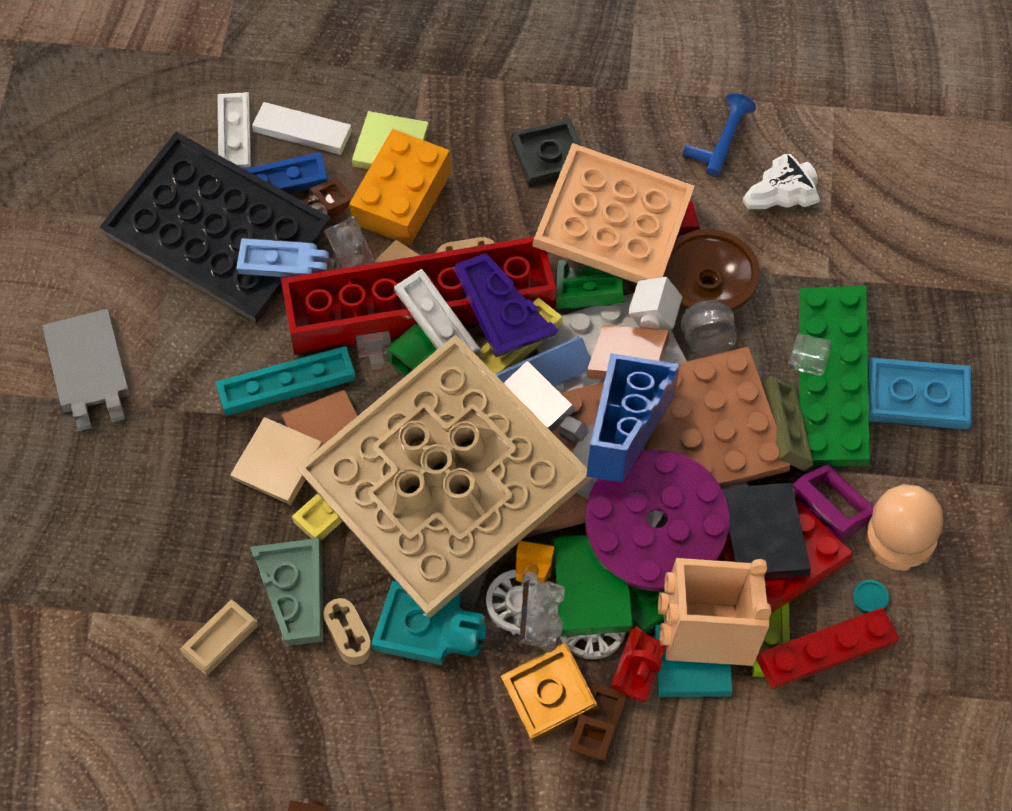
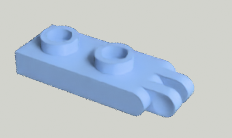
M242 238L236 269L239 274L292 277L327 271V264L315 261H328L329 252L317 250V245L312 243Z

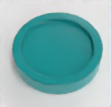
M864 580L856 585L852 594V601L854 606L864 614L882 607L885 610L889 601V593L880 582Z

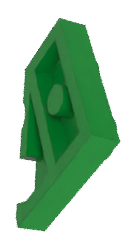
M558 261L557 307L558 309H577L586 306H611L624 303V279L585 265L583 271L569 268L568 261Z

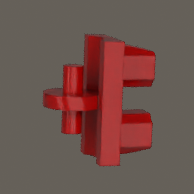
M638 627L631 629L610 688L640 703L646 702L655 675L661 670L663 665L662 656L666 646L660 645V640L648 636Z

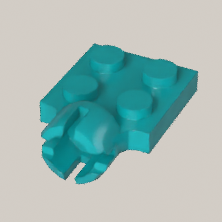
M392 581L371 646L373 651L443 665L445 657L451 653L467 656L479 654L483 645H478V641H484L486 634L485 616L481 613L466 611L460 608L462 598L458 594L429 618L396 581Z

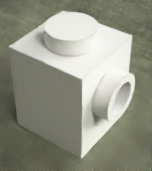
M667 277L639 280L633 300L630 303L629 314L640 328L671 330L675 325L682 295Z

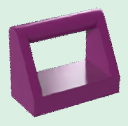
M829 464L802 476L792 485L794 497L842 543L869 523L873 515V506ZM826 480L859 514L847 519L815 487Z

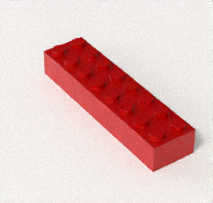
M534 237L281 278L294 355L399 338L414 324L419 325L394 291V286L423 269L464 327L479 324L457 278L454 267L458 263L485 253L514 282L513 286L526 300L530 299L534 302L539 297L556 311V286L547 251L533 247Z

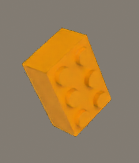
M392 129L349 203L353 224L356 225L353 218L355 217L359 227L411 246L452 172L450 150Z

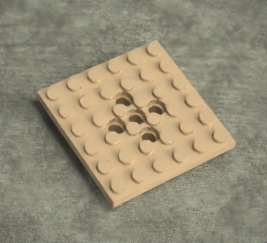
M454 335L296 467L303 478L429 618L592 479L591 477H586L587 467L457 335ZM418 440L423 441L422 444L418 446H411L414 442ZM466 441L473 442L467 447H460ZM440 463L445 464L444 468L433 470L436 465ZM413 486L419 487L413 493H406ZM461 487L469 488L463 494H455Z

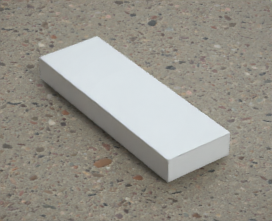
M249 92L218 94V155L243 169L251 168Z
M263 102L252 124L253 132L338 155L342 154L352 132L350 124Z
M423 269L394 286V291L437 350L454 335H457L475 354L480 352L478 345Z

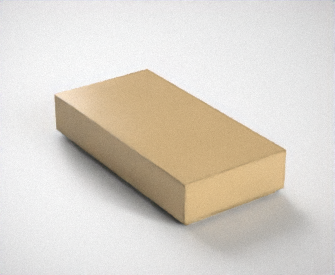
M231 599L180 648L181 653L208 676L258 627V622Z

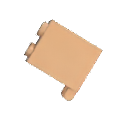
M676 558L672 572H667L665 575V593L660 592L658 598V614L664 615V623L660 627V645L666 646V660L753 666L768 631L771 615V606L767 603L765 588L766 561L757 559L752 563Z

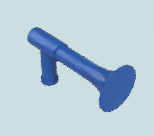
M730 93L726 96L725 101L730 107V114L714 152L696 148L689 144H686L682 157L709 163L706 173L710 176H719L729 152V146L742 117L756 110L754 101L743 94Z

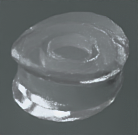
M713 300L698 302L688 308L682 316L681 329L685 334L687 345L693 352L699 355L712 356L729 350L737 340L734 313L721 302Z

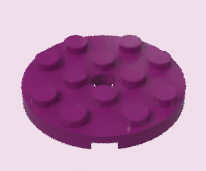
M646 450L641 451L622 483L597 479L589 494L586 506V535L593 554L606 571L609 570L629 586L647 591H665V575L667 572H672L676 558L713 561L718 559L728 535L729 510L720 485L712 474L698 462L672 451ZM654 510L664 513L667 518L666 525L661 528H654L647 522L648 514Z

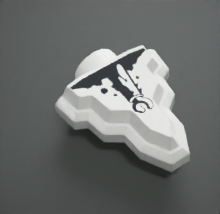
M784 154L773 160L772 167L763 174V181L753 185L743 197V203L748 209H767L774 205L788 208L798 204L807 207L819 203L820 198L815 187L818 184L816 171L809 162L799 164L791 154Z

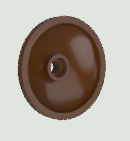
M703 229L686 233L676 239L663 277H667L682 295L680 306L684 309L703 315H721L739 309L752 298L759 283L760 268L754 252L744 241L724 231ZM704 283H710V284H712V285H711V286H708V285H704Z

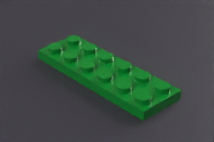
M866 286L800 288L799 405L813 461L811 467H823L827 464L830 466H870Z

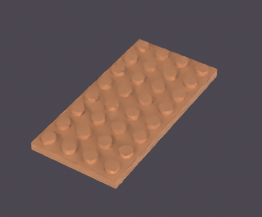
M749 347L679 363L675 397L643 449L672 451L687 456L706 468L721 488L789 472L790 463L779 460V448L776 445L777 426ZM604 382L561 393L576 409L569 416L582 422L587 428L590 424L595 425ZM559 425L552 433L572 452L576 445L560 437L561 429ZM575 493L524 538L585 523L588 499Z

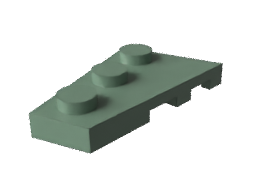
M315 538L250 547L287 645L323 642V560L320 539Z

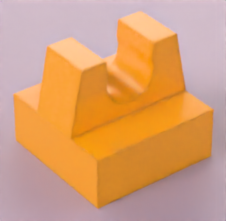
M520 540L516 552V581L523 582L525 574L532 571L538 575L537 585L544 586L547 578L551 576L554 546Z

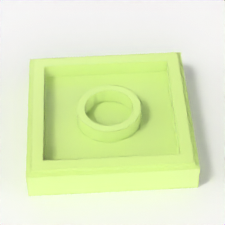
M368 111L352 158V166L369 169L392 129L425 141L429 130V122Z

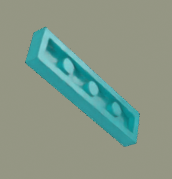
M344 346L215 382L224 414L228 416L355 381L356 376L347 347Z

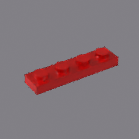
M882 607L761 651L757 655L756 660L769 686L774 690L895 645L900 638Z

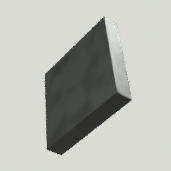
M571 119L511 132V141L528 188L557 181L572 143L581 146Z

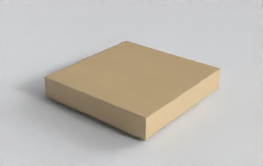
M264 417L230 476L235 481L291 505L305 482V479L296 467L324 444L317 439Z

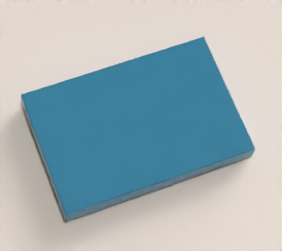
M869 357V421L970 429L971 366Z

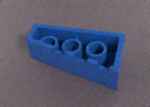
M614 353L610 354L590 443L586 477L623 482L675 397L680 364Z

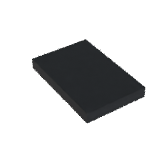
M791 483L722 489L729 510L728 536L733 562L752 563L757 559L765 560L767 564L765 580L810 576L811 568Z

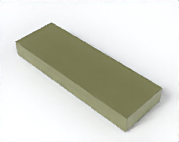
M770 375L762 383L777 426L776 445L779 448V460L786 463L789 462L790 465L806 471L813 465L796 388Z

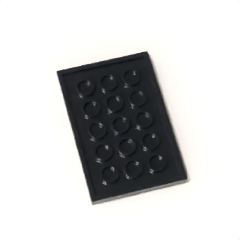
M176 131L99 228L102 234L257 323L282 291L281 278L286 277L239 274L236 268L241 239L302 242L316 245L332 225V220L330 216Z

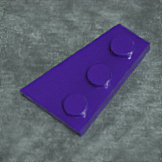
M486 253L455 265L454 271L495 358L552 337L559 331L551 321L548 323L537 311V306L530 299L526 300L513 286L514 282Z

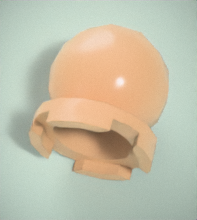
M902 484L887 490L873 507V515L866 531L865 540L867 544L869 543L870 549L875 553V559L890 569L908 571L910 567L919 566L923 562L924 564L927 563L936 549L937 539L943 530L942 508L934 494L920 486Z

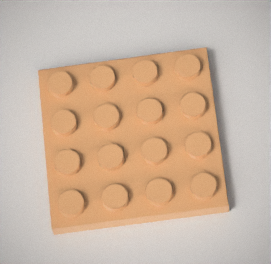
M572 143L532 246L638 283L639 280L661 278L664 275L695 186Z

